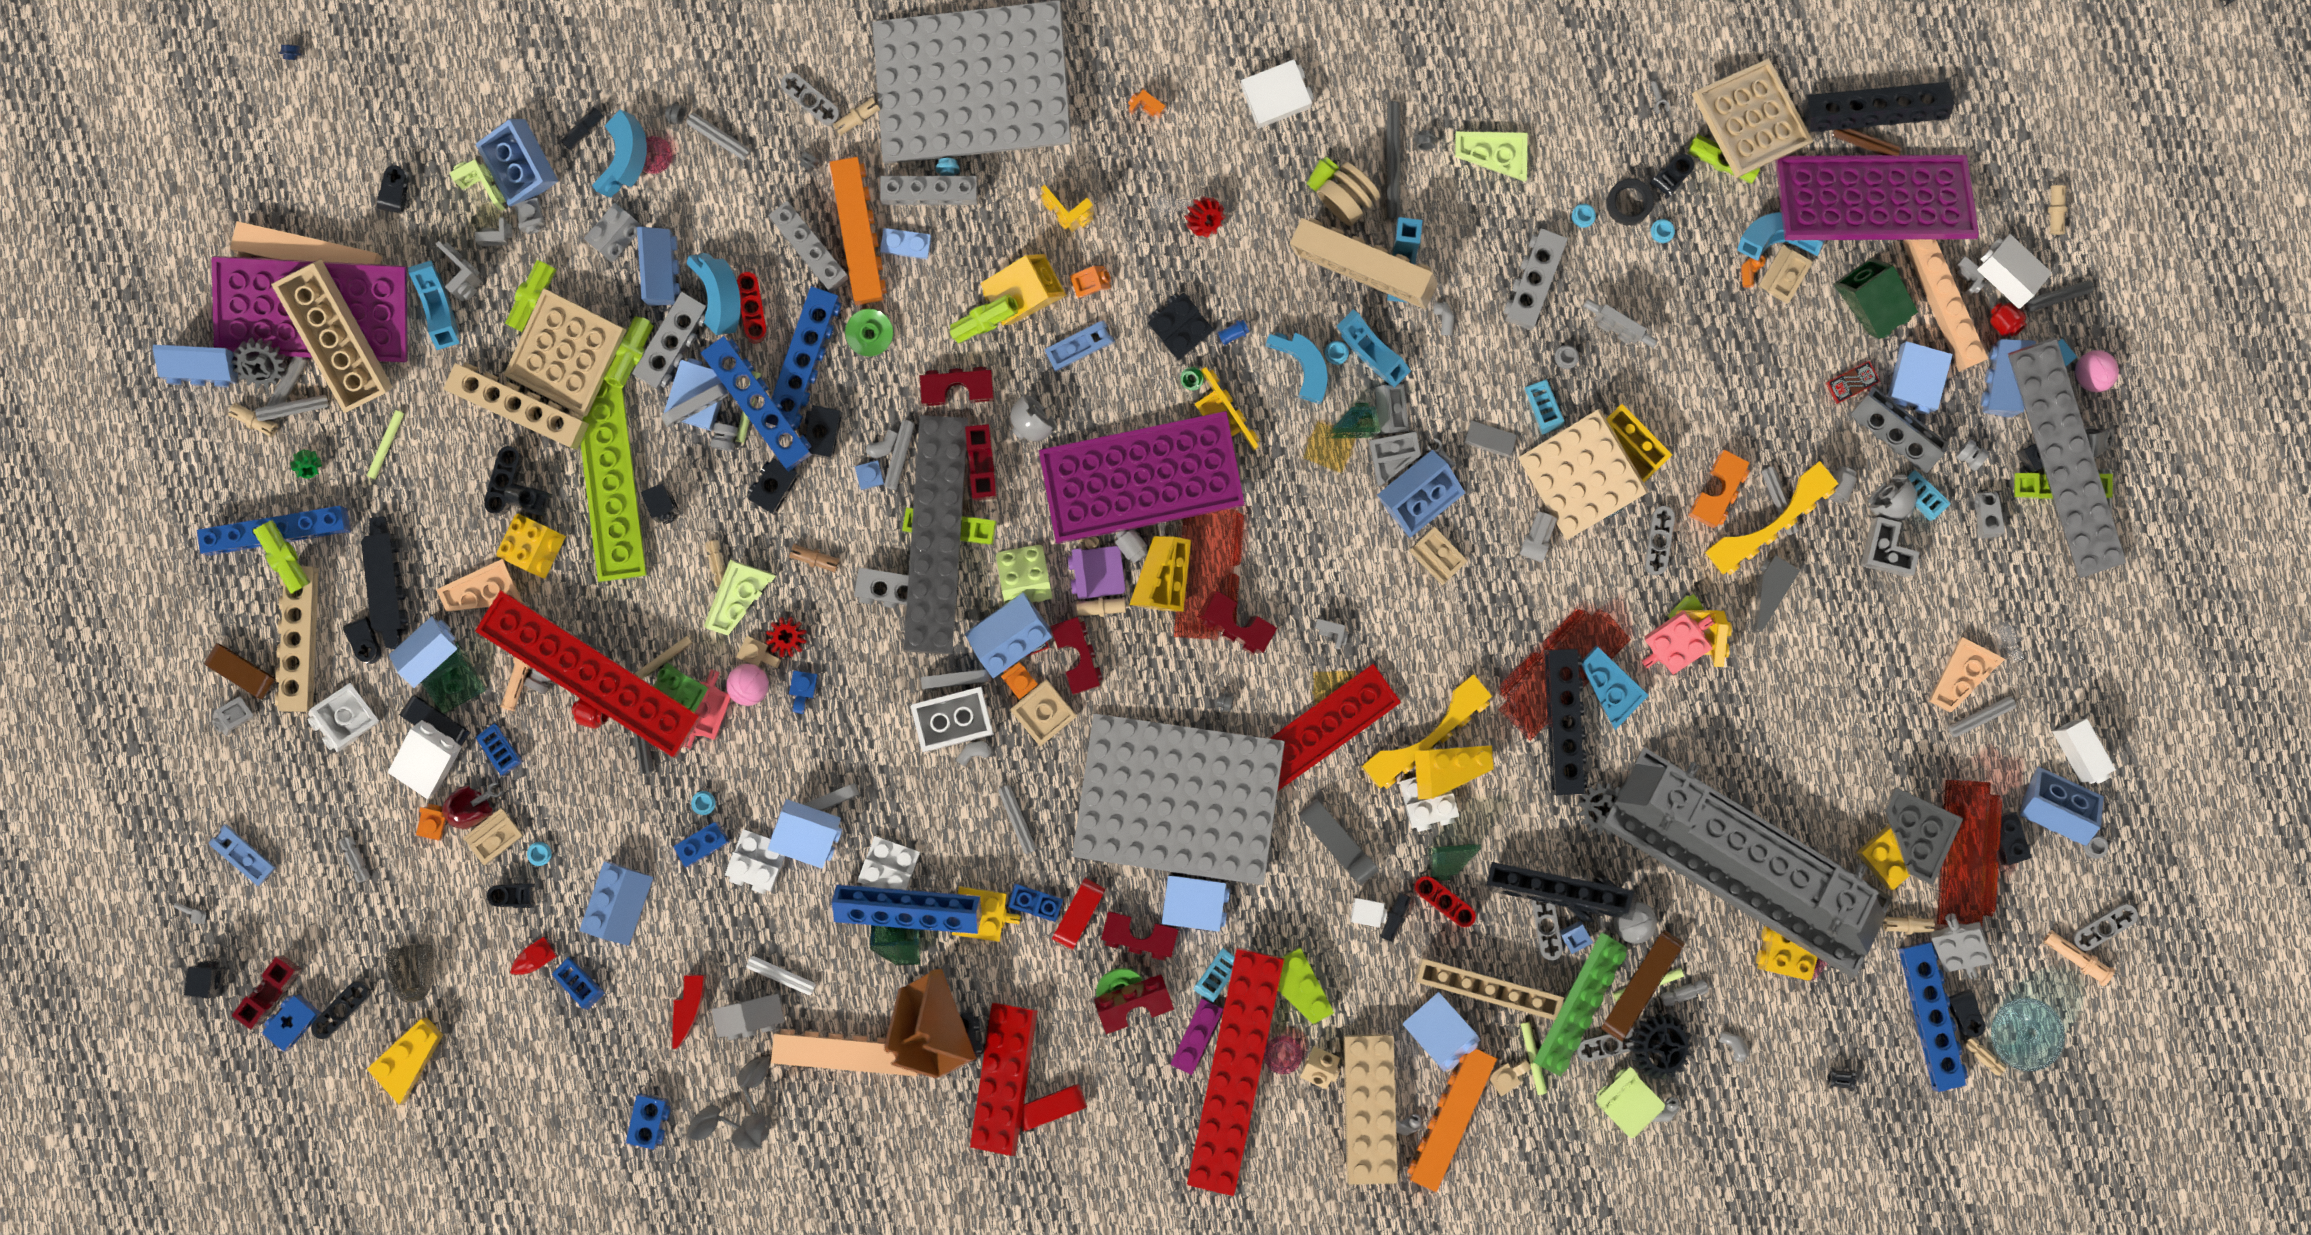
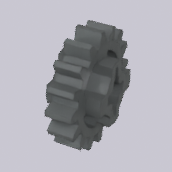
M252 338L247 343L241 342L239 348H236L233 354L234 358L232 359V364L236 365L233 371L241 373L238 379H247L248 386L252 382L255 383L257 389L260 388L261 384H264L266 389L270 387L271 383L277 385L279 379H282L287 363L283 362L285 355L278 354L280 347L272 348V341L264 344L262 338H259L256 343Z
M1598 783L1596 784V790L1588 787L1589 794L1580 795L1584 802L1577 803V806L1582 807V811L1578 812L1577 815L1584 816L1585 819L1581 821V824L1588 823L1589 832L1596 828L1597 835H1601L1603 830H1605L1607 835H1611V831L1601 826L1608 812L1602 816V811L1594 808V806L1599 807L1606 803L1605 807L1610 809L1613 804L1611 801L1612 796L1616 798L1620 788L1615 787L1611 790V784L1606 783L1603 789L1602 785ZM1601 793L1598 801L1595 803L1590 802L1595 795ZM1588 811H1592L1595 815V822L1590 818Z

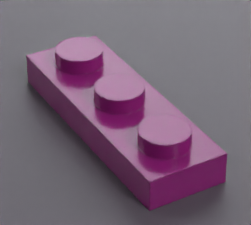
M1201 998L1170 1065L1190 1075L1193 1074L1223 1008Z

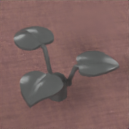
M766 1055L750 1061L741 1069L737 1077V1084L740 1087H744L743 1092L753 1111V1116L744 1118L740 1126L723 1116H719L721 1109L718 1106H708L693 1118L687 1131V1137L693 1141L706 1139L715 1131L718 1122L722 1121L736 1128L731 1137V1142L735 1147L741 1149H762L763 1141L769 1135V1129L766 1127V1117L759 1114L754 1105L749 1088H756L762 1083L769 1070L772 1057Z

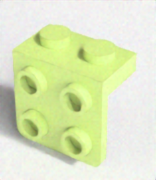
M475 159L468 163L461 162L449 173L453 181L463 190L481 181L493 204L501 211L506 209L503 204L506 201L500 189L495 184H492L495 180L484 163L480 165Z
M1042 545L1012 549L996 554L1005 604L1022 592L1025 593L1031 603L1053 599Z
M1630 1067L1627 1070L1622 1069L1614 1077L1616 1081L1610 1087L1604 1086L1597 1093L1596 1096L1598 1098L1595 1101L1629 1138H1635L1665 1109V1104Z

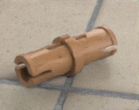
M795 543L793 544L791 550L801 554L790 552L789 558L808 563L813 568L817 566L836 573L838 567L829 564V562L839 565L840 558L820 553L818 549L811 550Z

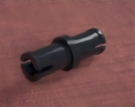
M592 106L580 121L576 120L573 123L574 127L560 139L561 143L572 151L585 136L588 137L591 134L589 131L604 118L602 113Z
M1398 892L1391 912L1388 911L1387 913L1388 919L1379 937L1394 942L1401 923H1404L1406 920L1404 916L1413 899L1412 897Z

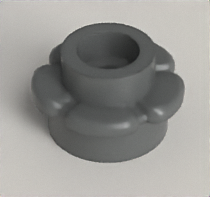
M678 102L668 105L665 117L668 119L669 124L683 123L686 115L685 107L679 105Z
M1420 131L1414 137L1417 149L1428 151L1435 148L1437 136H1434L1431 131Z
M803 151L801 157H797L801 160L799 163L801 167L812 172L813 168L818 169L817 166L820 160Z
M1228 689L1224 693H1219L1217 707H1221V713L1223 711L1231 712L1235 693L1228 692Z

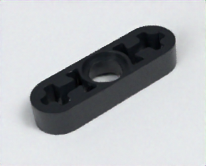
M361 981L351 983L314 1020L311 1026L312 1034L318 1039L331 1037L369 998V986ZM361 987L363 989L361 992L362 998L356 997L351 1003L344 999L345 995L347 999L354 995L353 988ZM339 1003L347 1007V1014L344 1017H338L335 1014V1006ZM330 1017L338 1022L337 1025L335 1022H331L327 1026L328 1033L319 1032L321 1027L318 1024L326 1023Z

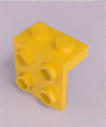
M1045 184L1040 187L1042 193L1040 195L1042 198L1041 202L1048 211L1054 210L1058 217L1056 219L1065 230L1069 228L1074 232L1080 226L1084 228L1093 221L1094 207L1088 198L1068 213Z
M516 514L496 555L521 569L545 579L566 536L523 515Z
M1678 610L1675 615H1677L1683 610ZM1684 610L1697 623L1708 617V615L1714 619L1715 624L1704 630V634L1711 642L1713 649L1704 655H1711L1714 667H1724V660L1729 657L1727 637H1731L1732 625L1731 622L1727 621L1725 611Z
M1764 926L1761 934V939L1763 940L1762 949L1758 951L1756 956L1757 969L1807 981L1811 980L1817 957L1767 926Z

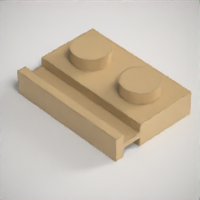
M1783 244L1758 287L1763 288L1769 294L1788 304L1813 262L1796 251L1790 250Z
M1436 527L1431 529L1409 550L1441 585H1444L1468 562Z
M500 808L464 836L463 839L480 862L486 866L524 835L506 814L505 810Z

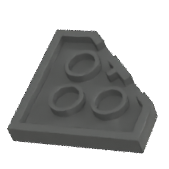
M1896 787L1893 789L1884 811L1908 875L1933 885L1963 818Z

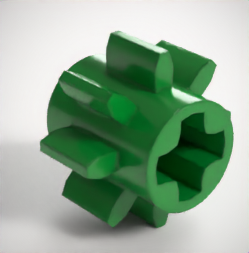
M303 449L293 454L294 461L290 462L292 471H295L297 478L301 476L302 478L310 479L319 474L318 467L322 466V462L317 457L316 451L311 452Z

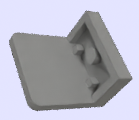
M438 241L436 245L462 269L445 288L462 302L465 299L469 300L476 293V287L482 282L477 277L480 272L465 258L461 261L460 259L463 256L448 242L443 245Z

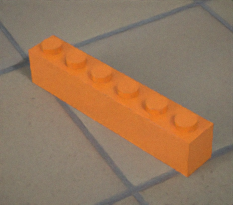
M858 157L830 161L855 305L884 301L883 294L887 293L885 279L880 280L879 271L883 270L881 256L876 257L875 247H879L877 233H872L871 224L875 223L873 210H868L867 201L871 200L869 187H864L863 178L867 177L865 164L860 163Z
M1475 1049L1468 1054L1465 1053L1459 1059L1460 1064L1457 1070H1452L1447 1080V1084L1450 1085L1447 1093L1442 1092L1437 1102V1106L1440 1107L1437 1115L1432 1114L1427 1124V1128L1430 1129L1427 1137L1421 1138L1417 1146V1150L1420 1151L1417 1159H1412L1407 1168L1409 1180L1436 1193L1497 1060L1494 1056L1479 1049Z

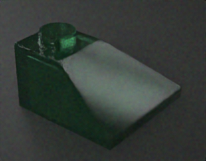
M1355 403L1354 407H1351L1325 434V439L1375 437L1380 433L1376 407H1369V403Z
M458 642L455 643L457 650L420 682L443 713L486 691L472 662Z
M1481 844L1429 847L1430 877H1436V881L1451 880L1450 875H1457L1481 850Z
M871 925L870 950L895 965H920L921 929Z

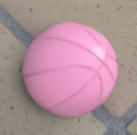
M2093 350L2085 353L2078 360L2075 367V375L2078 383L2084 389L2091 392H2103L2111 388L2117 381L2119 367L2111 354L2102 350Z
M742 664L730 672L726 681V688L733 701L740 705L751 706L756 705L765 698L769 689V681L766 673L760 667L753 664Z

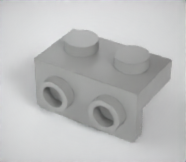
M614 203L583 239L610 262H614L637 235V227H642V225Z

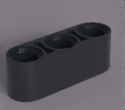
M505 446L499 450L484 499L485 509L496 516L505 515L509 511L510 505L504 500V491L509 485L517 484L523 464L522 453L512 446ZM514 452L516 455L515 461L507 464L505 461L506 455ZM507 475L509 483L505 487H500V477ZM497 498H501V508L498 510H493V501Z
M412 694L399 714L414 726L421 720L433 725L436 730L445 736L451 737L460 746L463 745L471 733L414 694Z

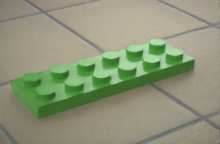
M1600 933L1533 1063L1560 1077L1568 1069L1574 1051L1579 1048L1585 1030L1591 1025L1592 1017L1596 1009L1602 1004L1608 986L1613 983L1619 965L1626 958L1627 947L1611 937Z

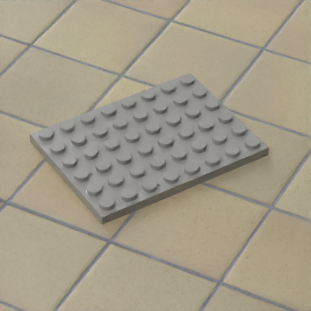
M1060 0L873 22L882 158L884 164L1072 144Z
M1093 714L1072 857L1264 885L1285 741Z

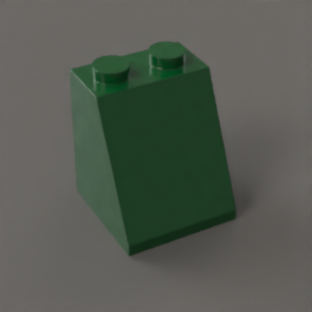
M1873 257L1833 284L1868 334L1875 338L1888 337L1892 334V330L1908 323L1912 316L1918 313L1894 265Z

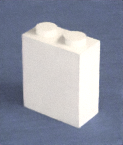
M1295 60L1241 80L1240 86L1258 129L1311 108V101L1314 100L1313 93L1310 87H1305L1302 80L1305 78L1304 71L1301 65H1296Z
M2011 234L2004 240L1998 238L1990 246V249L1981 257L1980 260L1983 263L1977 269L2019 309L2038 292L2052 274L2046 266Z
M2088 719L2072 720L2052 731L2080 782H2089L2090 784L2097 782L2098 784L2109 779V773L2116 770Z
M421 720L410 729L388 773L429 799L440 789L462 746L457 744L451 737L445 736L436 730L433 725Z

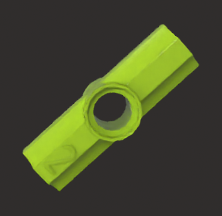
M1696 134L1687 153L1712 165L1717 171H1725L1735 176L1729 164H1724L1720 161L1719 156L1723 153L1718 143ZM1760 168L1739 177V179L1752 184Z
M536 260L526 282L521 283L515 293L516 302L505 322L506 325L523 333L543 288H548L557 269Z
M1008 294L990 304H984L971 310L968 316L950 325L949 332L951 337L959 344L978 334H984L999 326L998 323L1018 313L1016 300Z
M635 316L631 321L615 357L603 378L608 384L621 389L626 384L633 367L638 364L645 349L643 347L653 328L649 320Z
M273 520L253 530L266 552L265 557L268 564L275 572L279 573L290 593H294L310 583L297 561L298 555L289 542L285 541Z

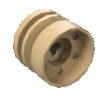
M1345 162L1341 166L1342 172L1337 170L1334 173L1339 184L1327 180L1316 193L1323 204L1338 219L1352 227L1363 216L1359 204L1370 209L1372 207L1371 201L1376 202L1381 195L1365 173L1352 164Z

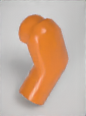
M1763 255L1759 261L1749 257L1742 264V287H1754V273L1766 263Z

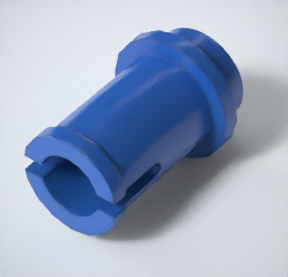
M1236 320L1235 324L1217 333L1225 346L1241 336L1245 338L1246 334L1249 333V329L1244 320Z

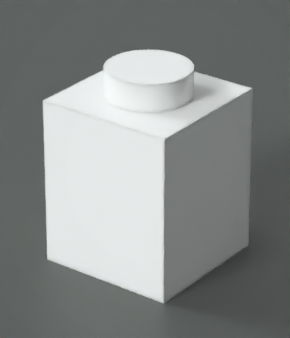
M1354 898L1350 922L1379 928L1381 923H1385L1387 909H1384V903Z

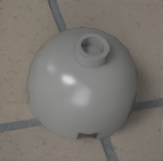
M1022 395L1011 409L1010 418L1014 426L1012 431L1021 440L1023 438L1034 442L1044 440L1058 427L1052 416L1047 419V415L1043 411L1045 408L1030 395Z
M1901 474L1892 477L1891 479L1894 482L1890 483L1887 487L1885 482L1881 484L1870 496L1868 502L1871 505H1868V507L1877 517L1898 521L1901 519L1906 520L1913 514L1918 498L1917 492L1908 477Z

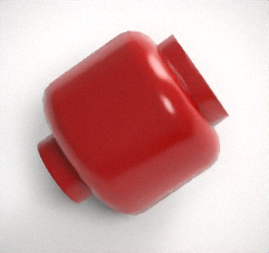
M2000 302L1991 310L1993 315L1990 319V324L2003 337L2011 336L2013 338L2027 325L2025 323L2026 314L2012 302L2005 304Z
M580 698L572 706V714L578 725L597 729L608 721L609 717Z

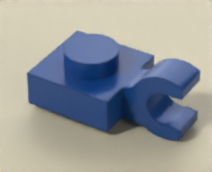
M793 670L789 695L796 696L793 705L794 713L804 714L806 698L814 699L817 674Z

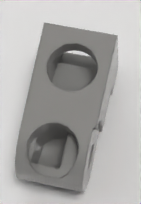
M1976 493L1974 500L1977 512L1978 539L2000 537L2005 533L1998 493Z

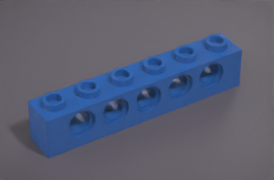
M810 286L772 398L775 396L781 405L787 400L794 401L795 405L792 411L785 412L781 409L780 412L784 418L790 416L797 426L796 429H799L803 416L800 415L803 406L806 407L810 399L811 393H808L810 384H815L818 376V370H815L818 361H823L826 353V348L823 347L826 338H831L834 330V325H831L834 316L838 317L842 307L838 295ZM822 310L826 312L824 320H814V314L817 311ZM810 333L818 334V340L814 344L806 343V337ZM807 355L810 357V363L804 367L799 366V358ZM794 378L802 379V386L798 389L790 387V382ZM769 417L766 425L776 427L779 422L778 417Z
M723 336L703 350L701 354L789 472L812 455L808 450L812 446L804 435L800 438L794 431L797 426L790 416L784 418L780 412L783 409L782 405L775 396L771 399L765 392L769 389L761 377L756 379L751 373L755 370L747 358L742 360L737 354L740 348L734 340L728 341ZM727 359H735L736 365L733 369L727 370L724 368V362ZM744 377L749 378L750 385L746 389H740L738 387L739 380ZM756 397L764 398V405L761 408H753L752 402ZM771 416H777L779 419L777 426L773 428L767 427V419ZM786 435L792 436V444L789 447H782V437Z
M335 506L198 529L197 537L200 554L211 556L262 547L253 530L270 520L274 521L287 542L351 532L347 508Z
M836 884L832 899L834 922L978 934L982 918L980 896Z
M1922 942L1898 948L1932 1090L1941 1092L1967 1086L1965 1079H1968V1073L1965 1065L1961 1064L1959 1055H1962V1048L1959 1041L1955 1040L1954 1031H1956V1024L1953 1017L1949 1015L1950 1000L1947 993L1943 991L1942 984L1945 983L1942 971L1938 970L1936 960H1939V956L1935 946H1932L1931 942ZM1922 962H1925L1928 968L1924 975H1920L1918 972V966ZM1927 986L1933 988V995L1929 999L1924 996V989ZM1936 1009L1939 1012V1018L1933 1023L1930 1020V1013ZM1942 1033L1945 1037V1042L1943 1045L1938 1046L1935 1039L1938 1034ZM1948 1057L1951 1065L1948 1069L1944 1070L1941 1062L1944 1058Z

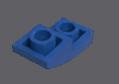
M1014 883L1007 907L1056 922L1063 899Z

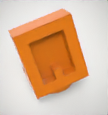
M1144 89L1139 94L1136 92L1128 102L1130 105L1129 113L1132 115L1141 104L1143 105L1142 109L1151 117L1156 115L1161 118L1166 111V106Z
M1092 266L1070 275L1077 298H1083L1100 290L1111 289V277L1104 266Z
M1021 662L1007 668L1001 676L1019 700L1038 686Z
M428 803L427 807H420L419 812H421L416 832L417 836L441 841L446 823V818L441 811L442 806Z

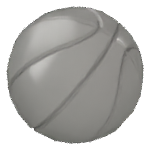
M1637 901L1633 921L1614 917V927L1619 937L1626 942L1633 944L1643 943L1649 940L1656 931V914L1649 905Z

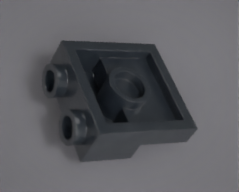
M1184 292L1180 296L1177 293L1172 295L1166 301L1168 306L1162 311L1158 308L1148 316L1150 321L1147 323L1149 329L1178 362L1215 331Z

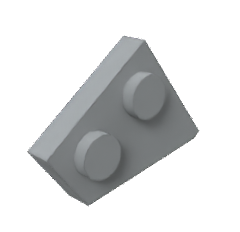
M1416 432L1369 441L1377 487L1382 486L1421 456Z

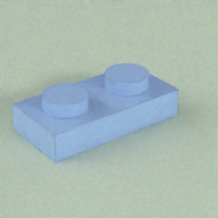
M883 228L880 252L928 259L931 235Z

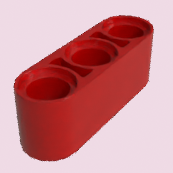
M744 272L737 278L746 339L750 343L759 344L766 337V323L759 283L753 273ZM746 279L753 281V288L749 290L743 289L741 287L742 281ZM748 303H755L758 306V310L755 313H748L745 310V306ZM753 326H758L762 329V334L757 337L751 336L749 329Z
M1421 876L1415 880V893L1456 925L1470 927L1474 924L1476 920L1475 911L1429 876ZM1423 880H1428L1432 885L1429 893L1423 894L1419 889V885ZM1442 895H1448L1451 899V904L1447 908L1439 906L1438 901ZM1463 909L1468 910L1470 913V919L1466 923H1461L1458 920V914Z
M1085 877L1056 929L1052 940L1073 951L1106 888Z
M1075 1084L1025 1103L1020 1125L1021 1131L1033 1129L1087 1108L1088 1106L1080 1084Z

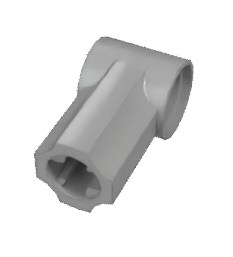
M1538 511L1529 535L1527 534L1523 541L1519 554L1542 563L1550 544L1548 542L1557 518Z

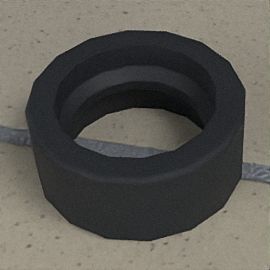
M1626 178L1619 181L1609 191L1606 199V208L1610 217L1615 222L1624 226H1634L1641 223L1650 214L1653 207V194L1650 188L1643 181L1635 178ZM1626 188L1637 190L1644 199L1642 210L1634 216L1622 214L1616 206L1617 195Z

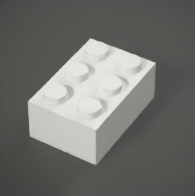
M982 687L910 705L921 749L924 753L994 735Z

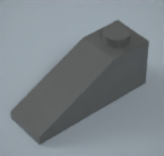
M1777 555L1772 556L1770 559L1766 558L1759 568L1762 572L1758 578L1754 631L1757 633L1763 631L1800 572L1799 569Z

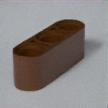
M219 643L215 644L203 663L208 668L261 700L264 699L276 680L267 672Z

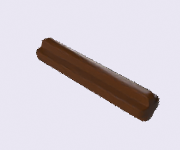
M1852 128L1847 130L1838 129L1832 132V136L1881 155L1899 156L1902 148L1900 146Z

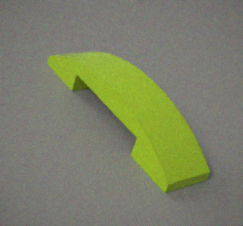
M2014 473V497L2053 499L2045 474ZM2099 474L2106 498H2113V474Z
M906 507L902 531L912 533L913 508ZM962 517L960 541L993 545L997 521Z

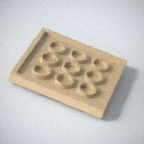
M1770 59L1759 62L1692 93L1698 108L1736 178L1813 143Z
M543 288L504 376L587 417L603 383V378L615 357L627 329Z
M1600 409L1518 457L1553 517L1557 518L1556 524L1566 540L1649 492Z

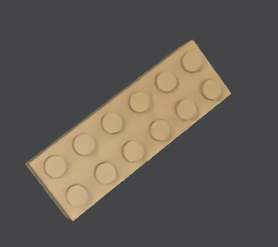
M1301 218L1290 242V246L1296 256L1422 309H1427L1438 285L1430 267L1422 263H1418V266L1409 263L1410 260L1400 254H1396V257L1387 253V249L1375 245L1374 248L1365 244V240L1357 236L1352 238L1344 236V232L1338 228L1331 227V229H1327L1316 219L1309 218V220Z
M322 259L271 284L343 413L385 394L393 388Z
M1392 1034L1343 1035L1347 1183L1349 1185L1397 1184L1394 1036Z

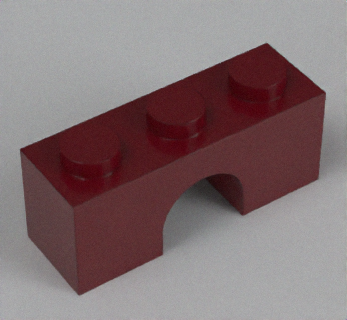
M973 367L972 371L963 372L962 368L949 369V373L939 374V370L925 371V375H919L921 404L923 407L947 405L946 394L955 385L964 386L969 391L970 403L994 401L992 371L987 370V367Z
M989 424L965 426L973 501L998 499Z
M1218 591L1210 592L1197 615L1199 619L1203 620L1201 624L1208 629L1215 630L1216 628L1223 633L1222 637L1234 643L1237 641L1242 644V649L1249 654L1264 653L1277 627L1259 616L1250 617L1244 627L1237 626L1232 616L1237 603Z
M1078 617L1051 625L1050 627L1058 650L1071 647L1080 654L1078 666L1065 672L1072 694L1077 695L1100 687L1099 681H1102L1103 677L1100 668H1094L1092 658L1096 656L1092 644H1086L1084 636L1088 635L1085 622H1079Z
M1108 911L1101 940L1105 941V946L1116 949L1119 948V945L1129 947L1128 952L1142 955L1143 951L1152 953V958L1163 961L1166 960V957H1172L1179 929L1155 923L1153 932L1149 937L1138 939L1131 934L1129 929L1131 916Z
M284 955L275 956L261 975L263 979L250 995L245 996L231 1016L250 1030L258 1029L303 969Z
M1162 974L1149 977L1141 982L1127 985L1124 988L1105 993L1093 999L1106 1035L1129 1027L1126 1017L1133 1008L1144 1007L1148 1009L1152 1018L1175 1010Z

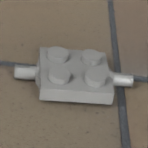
M1589 298L1585 302L1583 307L1595 313L1596 317L1594 320L1598 322L1597 326L1604 331L1609 332L1612 330L1617 333L1618 339L1624 343L1630 344L1632 342L1635 344L1637 341H1642L1652 348L1657 344L1658 339L1647 334L1645 327L1607 304L1604 306L1599 305Z
M1948 914L1946 921L1949 926L1945 929L1931 932V938L1945 972L1966 969L1969 979H1973V976L1976 979L1979 976L1976 970L1977 966L1993 963V956L1980 922L1968 925L1958 924L1956 915L1951 914L1950 916Z

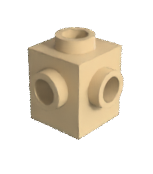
M1313 1046L1305 1061L1300 1078L1327 1089L1330 1082H1336L1341 1069L1337 1068L1340 1058Z

